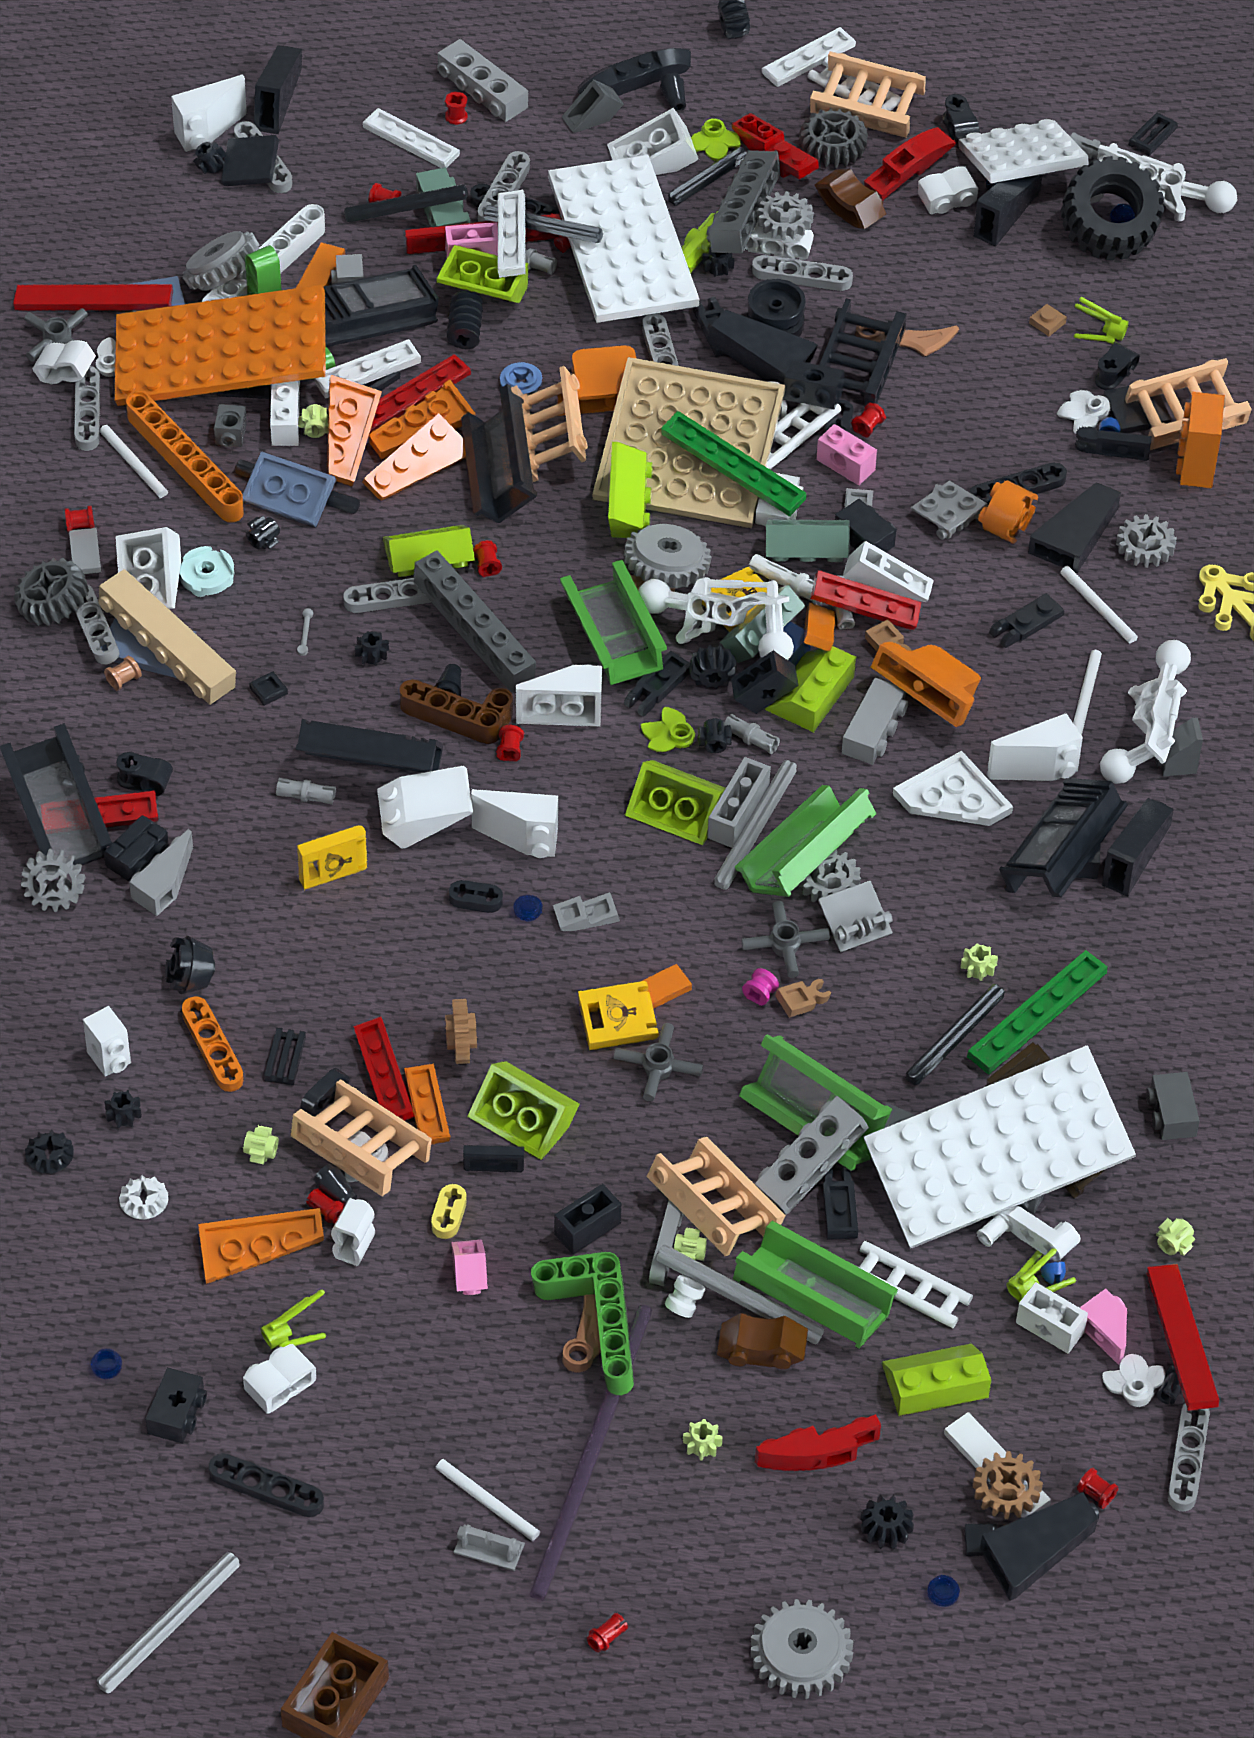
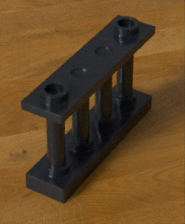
M848 298L845 299L843 307H838L834 320L836 325L820 366L830 367L833 363L869 373L871 378L864 383L844 378L843 389L861 393V396L865 397V406L868 403H878L906 330L907 313L896 311L893 321L889 320L888 322L851 313V299ZM847 323L884 332L887 337L885 341L876 342L845 334L844 331ZM839 343L876 352L879 357L877 361L873 360L871 363L836 354Z

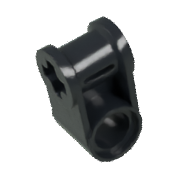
M959 94L949 95L945 100L946 112H944L942 117L949 137L958 142L959 139L966 138V135L969 133H980L978 120L974 116L967 99Z
M1117 342L1114 343L1109 351L1098 361L1099 373L1095 377L1096 386L1103 390L1116 388L1127 375L1131 374L1129 371H1134L1137 367L1140 355Z
M134 752L122 753L116 761V766L119 770L117 782L121 787L140 792L155 791V796L164 794L173 772V767L169 762L160 758L139 755ZM125 775H128V781L125 780Z

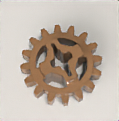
M466 999L452 1000V1014L445 1015L447 1050H455L456 1064L470 1063V1048H477L475 1013H468Z
M1007 1451L1005 1457L1001 1458L996 1452L994 1453L993 1461L984 1458L982 1467L976 1468L973 1480V1488L976 1489L975 1499H983L981 1506L983 1510L992 1507V1516H996L1000 1511L1003 1512L1005 1519L1009 1518L1011 1512H1014L1020 1518L1023 1508L1031 1512L1033 1503L1039 1502V1492L1042 1491L1043 1482L1039 1481L1041 1473L1040 1470L1032 1471L1034 1464L1032 1460L1027 1463L1022 1462L1023 1454H1019L1015 1459L1012 1458L1011 1452ZM988 1478L990 1479V1484L992 1485L990 1490L987 1486ZM1025 1480L1028 1484L1027 1492L1025 1491V1485L1023 1484Z

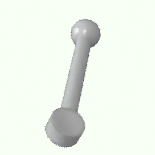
M309 608L303 611L305 619L301 645L297 648V653L302 656L308 653L306 644L310 618L313 617V611Z

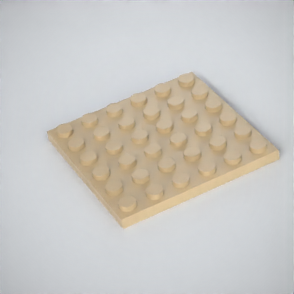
M628 357L592 494L593 500L609 502L612 442H620L646 452L648 462L653 464L652 478H647V487H651V504H646L647 510L752 528L759 497L663 436L661 428L677 411H680L767 467L785 393V385Z

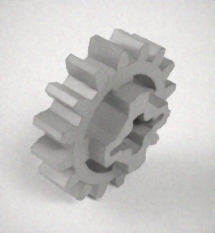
M787 191L784 196L775 192L774 198L766 196V202L761 201L757 209L758 226L763 227V233L772 232V238L780 235L782 240H785L786 236H790L794 240L796 234L804 236L805 230H810L811 223H813L814 212H812V205H807L806 198L799 200V194L797 193L792 197L789 196Z
M1146 514L1144 519L1141 520L1138 516H1134L1133 522L1126 519L1124 526L1119 527L1116 545L1119 546L1118 552L1119 554L1125 553L1124 560L1126 561L1134 559L1135 566L1139 562H1143L1145 568H1148L1149 563L1153 562L1157 567L1160 560L1168 562L1169 556L1174 554L1177 539L1174 536V529H1167V521L1159 523V517L1157 516L1153 520H1150Z
M49 849L47 856H44L40 851L37 852L36 860L29 858L27 862L28 867L23 868L22 876L24 878H22L21 886L27 887L24 896H33L32 905L40 902L44 911L48 905L52 906L54 912L58 911L59 905L69 909L70 901L77 903L79 899L78 894L83 893L84 885L81 883H84L85 874H79L82 865H73V855L67 859L64 858V850H61L58 855H54L53 850ZM68 873L72 879V885H70L71 881L67 879L66 875ZM34 875L36 876L35 880H37L40 884L39 887H37L35 884Z
M836 849L798 886L803 887L804 896L811 894V901L815 902L819 898L859 885L861 880L860 867H856V860H847L848 853L846 852L841 856L837 855Z

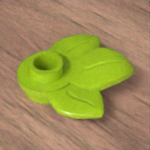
M719 119L707 120L702 126L701 131L691 137L695 151H705L706 155L714 161H718L726 156L728 148L740 147V137L738 134L726 130L724 123Z
M669 707L663 708L662 721L641 724L644 736L651 740L648 748L656 752H667L675 747L686 748L692 745L695 740V732L691 725L686 722L685 716L681 712Z

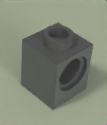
M219 404L214 426L216 445L242 447L247 425L246 406Z

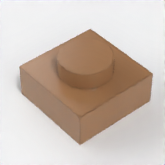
M1046 304L1030 317L1029 324L1047 336H1051L1066 324L1067 317Z

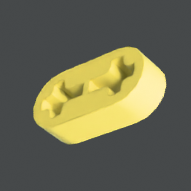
M457 1184L446 1185L439 1193L431 1224L433 1234L441 1239L452 1238L459 1230L467 1201L465 1189ZM452 1195H456L458 1199H455L453 1207H449L448 1199H451ZM450 1216V1224L446 1228H442L441 1224H443L445 1217Z

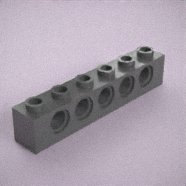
M748 150L744 160H741L740 168L734 174L732 185L728 186L725 199L721 200L718 213L714 214L713 223L707 229V241L711 242L712 252L743 253L758 222L757 209L760 206V202H766V196L771 195L781 174L778 151Z
M438 550L415 562L414 583L512 693L516 691L517 684L535 679L536 661Z

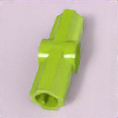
M711 213L698 229L692 228L685 238L681 249L690 274L702 261L703 253L709 254L711 242L707 241L708 226L712 225L715 213Z

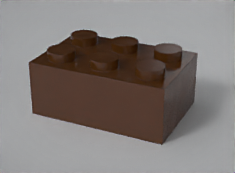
M331 1632L281 1707L282 1727L302 1738H351L389 1680L388 1660Z

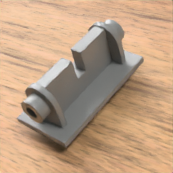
M464 1525V1527H459L457 1533L459 1540L454 1554L515 1571L525 1543L517 1541L515 1538L510 1539L471 1527V1525Z

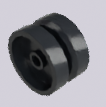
M767 279L759 282L750 290L747 303V318L800 337L805 320L806 300L804 292L798 285L788 280Z

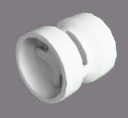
M679 1275L674 1283L675 1290L668 1295L665 1305L672 1312L690 1318L696 1310V1300L702 1298L705 1287L687 1276Z

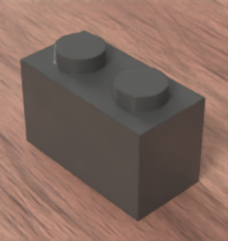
M1188 1072L1152 1075L1151 1086L1146 1088V1099L1148 1105H1153L1152 1124L1154 1130H1159L1161 1140L1197 1137L1200 1120Z

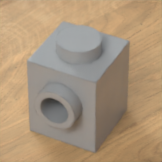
M362 254L336 255V270H331L332 285L363 279Z

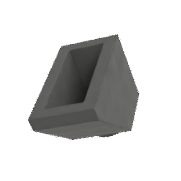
M593 79L562 115V118L571 131L577 133L610 121L624 103L613 88Z
M1198 717L1191 718L1173 730L1172 738L1175 742L1170 747L1165 763L1161 764L1155 757L1156 766H1161L1163 776L1197 774L1203 743Z

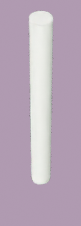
M108 425L102 426L100 433L159 498L166 496L168 491Z
M1065 566L1061 570V575L1129 644L1137 640L1138 636L1069 566Z
M1092 650L1090 653L1073 721L1081 736L1102 655L1098 650Z
M442 1459L439 1461L436 1470L532 1542L539 1536L540 1531L446 1460Z

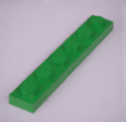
M677 411L661 428L663 436L789 517L806 500V492L680 411Z
M1085 950L968 1050L967 1058L987 1074H990L1106 975L1108 966Z

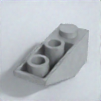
M188 829L181 836L176 837L165 851L157 854L151 863L141 872H137L129 882L131 899L156 916L177 898L193 850L191 830Z

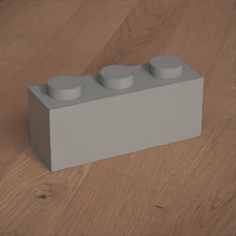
M874 678L843 736L842 754L872 765L877 756L882 757L887 747V737H893L897 729L898 721L896 720L898 716L903 717L908 707V701L905 700L906 692L895 684Z
M744 757L709 816L708 839L733 848L770 784L771 766Z

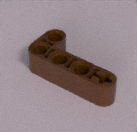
M413 679L403 682L399 688L400 708L403 713L485 744L497 742L500 739V728L508 725L513 717V695L504 688L492 690L483 704Z

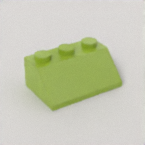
M454 245L437 277V283L520 303L528 287V263H525V274L500 278L497 255Z
M612 442L608 520L612 537L631 538L632 532L637 533L638 530H642L647 525H650V513H646V504H651V487H647V478H652L653 464L648 462L646 452L620 442Z
M465 525L383 537L390 570L393 573L398 572V577L414 575L415 562L436 550L440 552L449 564H452L453 568L468 566V561L475 560L470 527Z
M832 646L830 651L816 649L806 652L795 666L799 686L766 707L765 710L814 733L854 678L856 656Z
M645 761L642 763L625 816L704 845L708 838L709 816L726 788L657 761Z
M506 1061L491 1064L467 1117L516 1146L524 1147L525 1151L542 1160L569 1128L580 1104Z
M972 1343L882 1361L898 1416L989 1398L991 1377L983 1353Z

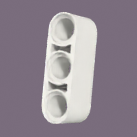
M757 222L745 249L753 253L770 255L771 253L778 257L806 260L810 253L814 235L811 230H805L804 236L796 234L794 240L790 236H786V239L782 240L780 235L772 238V232L763 233V227H759Z

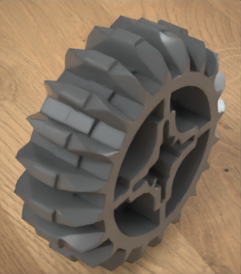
M830 108L825 112L820 109L818 114L811 113L809 118H805L800 128L799 143L802 151L816 158L818 164L824 162L825 167H827L831 163L837 168L839 163H842L847 167L849 161L855 163L857 157L862 158V154L867 147L868 133L864 122L860 121L857 115L852 116L850 111L844 113L841 108L838 111H833Z
M53 557L48 563L43 560L41 565H33L31 571H24L25 577L18 579L19 585L14 588L15 595L13 597L18 611L30 623L35 622L38 626L43 623L49 626L52 621H56L59 624L60 619L64 617L69 619L70 613L78 612L77 606L83 605V598L88 596V585L84 573L72 560L66 561L64 558H61L57 561Z

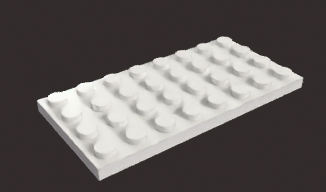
M649 155L548 170V179L562 220L600 227L603 231V238L600 243L568 237L596 323L699 306V297Z
M1088 1045L864 1136L865 1143L910 1249L1136 1157Z

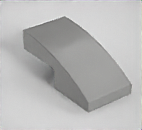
M97 528L69 531L72 562L84 574L101 572Z
M610 892L584 902L581 896L553 905L561 931H577L620 921Z

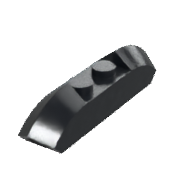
M681 48L657 49L607 66L587 77L578 86L577 92L581 94L594 79L613 88L616 94L620 96L659 82L667 74L685 73L691 67V51Z

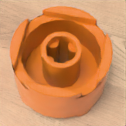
M1008 480L1002 484L996 482L990 492L992 499L988 507L985 506L981 510L978 521L982 523L984 530L1014 544L1017 539L1013 537L1018 530L1025 531L1031 522L1036 509L1032 505L1033 499L1038 501V495Z

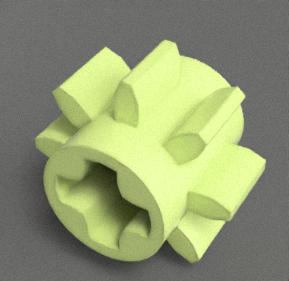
M313 404L306 409H302V416H299L298 427L304 428L305 435L319 438L325 433L328 434L327 408Z
M977 943L971 949H964L961 969H967L968 978L974 977L982 981L987 975H994L998 956H991L990 946L986 947Z
M258 1125L254 1132H247L243 1152L251 1155L250 1162L264 1165L267 1158H275L279 1138L271 1135L272 1128Z
M1167 1218L1158 1227L1160 1231L1156 1234L1159 1237L1157 1243L1166 1254L1174 1255L1179 1251L1184 1256L1193 1247L1192 1243L1195 1241L1193 1237L1194 1230L1187 1221L1176 1218L1172 1222Z
M686 1228L684 1235L676 1234L674 1249L694 1260L704 1261L707 1238L699 1237V1229Z
M706 1419L696 1424L690 1422V1433H683V1443L688 1444L687 1454L694 1453L699 1456L700 1460H703L708 1455L715 1457L716 1447L722 1446L723 1438L717 1435L718 1425L712 1426L706 1422Z

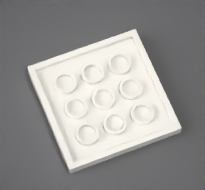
M1044 119L1032 125L1018 124L1015 128L1010 129L995 128L991 132L983 134L969 133L966 135V138L959 139L958 141L961 151L990 183L1082 167L1083 165L1088 166L1089 164L1088 155L1055 120Z

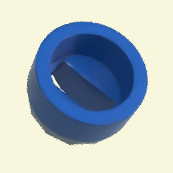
M1108 417L1101 421L1099 430L1120 433V424L1113 417Z
M1065 1262L1045 1263L1041 1267L1043 1279L1050 1284H1053L1054 1278L1059 1283L1065 1277Z

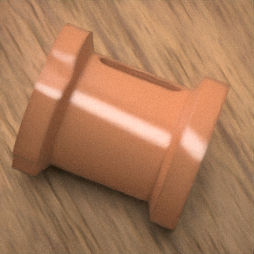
M129 655L124 658L122 663L113 668L108 667L104 671L108 683L116 691L120 690L126 682L133 678L138 679L142 675L139 665Z

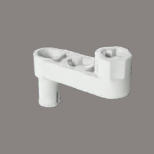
M1019 1206L993 1215V1219L977 1231L978 1239L988 1247L1005 1231H1011L1018 1238L1044 1255L1052 1248H1055L1057 1252L1050 1258L1054 1261L1061 1260L1080 1242V1235L1070 1223L1066 1221L1064 1223L1060 1222L1053 1229Z

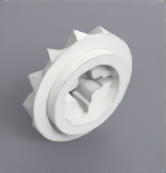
M141 1175L140 1179L132 1180L130 1178L129 1183L126 1186H122L119 1197L120 1205L123 1211L130 1217L150 1219L159 1215L166 1208L168 1192L164 1183L158 1182L155 1176L150 1179ZM142 1189H145L148 1195L144 1205L139 1197Z

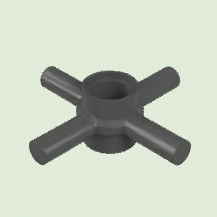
M81 308L67 320L53 317L47 321L28 312L24 320L43 332V340L26 353L27 358L34 362L41 355L46 345L51 343L67 344L70 341H74L71 338V330L88 317L87 312Z
M776 901L772 904L776 924L771 934L741 939L742 949L772 947L776 955L784 957L788 977L795 978L799 975L795 953L801 943L829 940V930L826 928L799 932L797 924L787 920L783 902Z
M670 1023L663 1024L658 1043L651 1044L646 1049V1053L621 1048L615 1049L614 1059L643 1065L648 1076L643 1098L646 1101H654L659 1081L669 1077L671 1071L702 1076L704 1065L674 1059L672 1050L669 1047L674 1031V1026Z

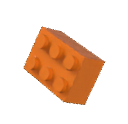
M1192 392L1191 402H1185L1183 418H1187L1188 421L1182 420L1180 436L1185 439L1179 438L1177 454L1182 459L1178 458L1176 465V474L1181 475L1180 485L1212 488L1222 433L1225 395Z

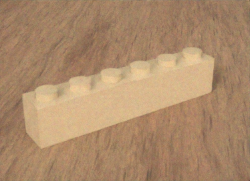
M123 569L99 585L98 601L101 608L107 613L110 612L123 629H128L136 636L137 641L142 646L148 647L160 663H165L172 669L174 675L180 681L187 683L198 698H203L211 705L235 688L236 670L128 571Z

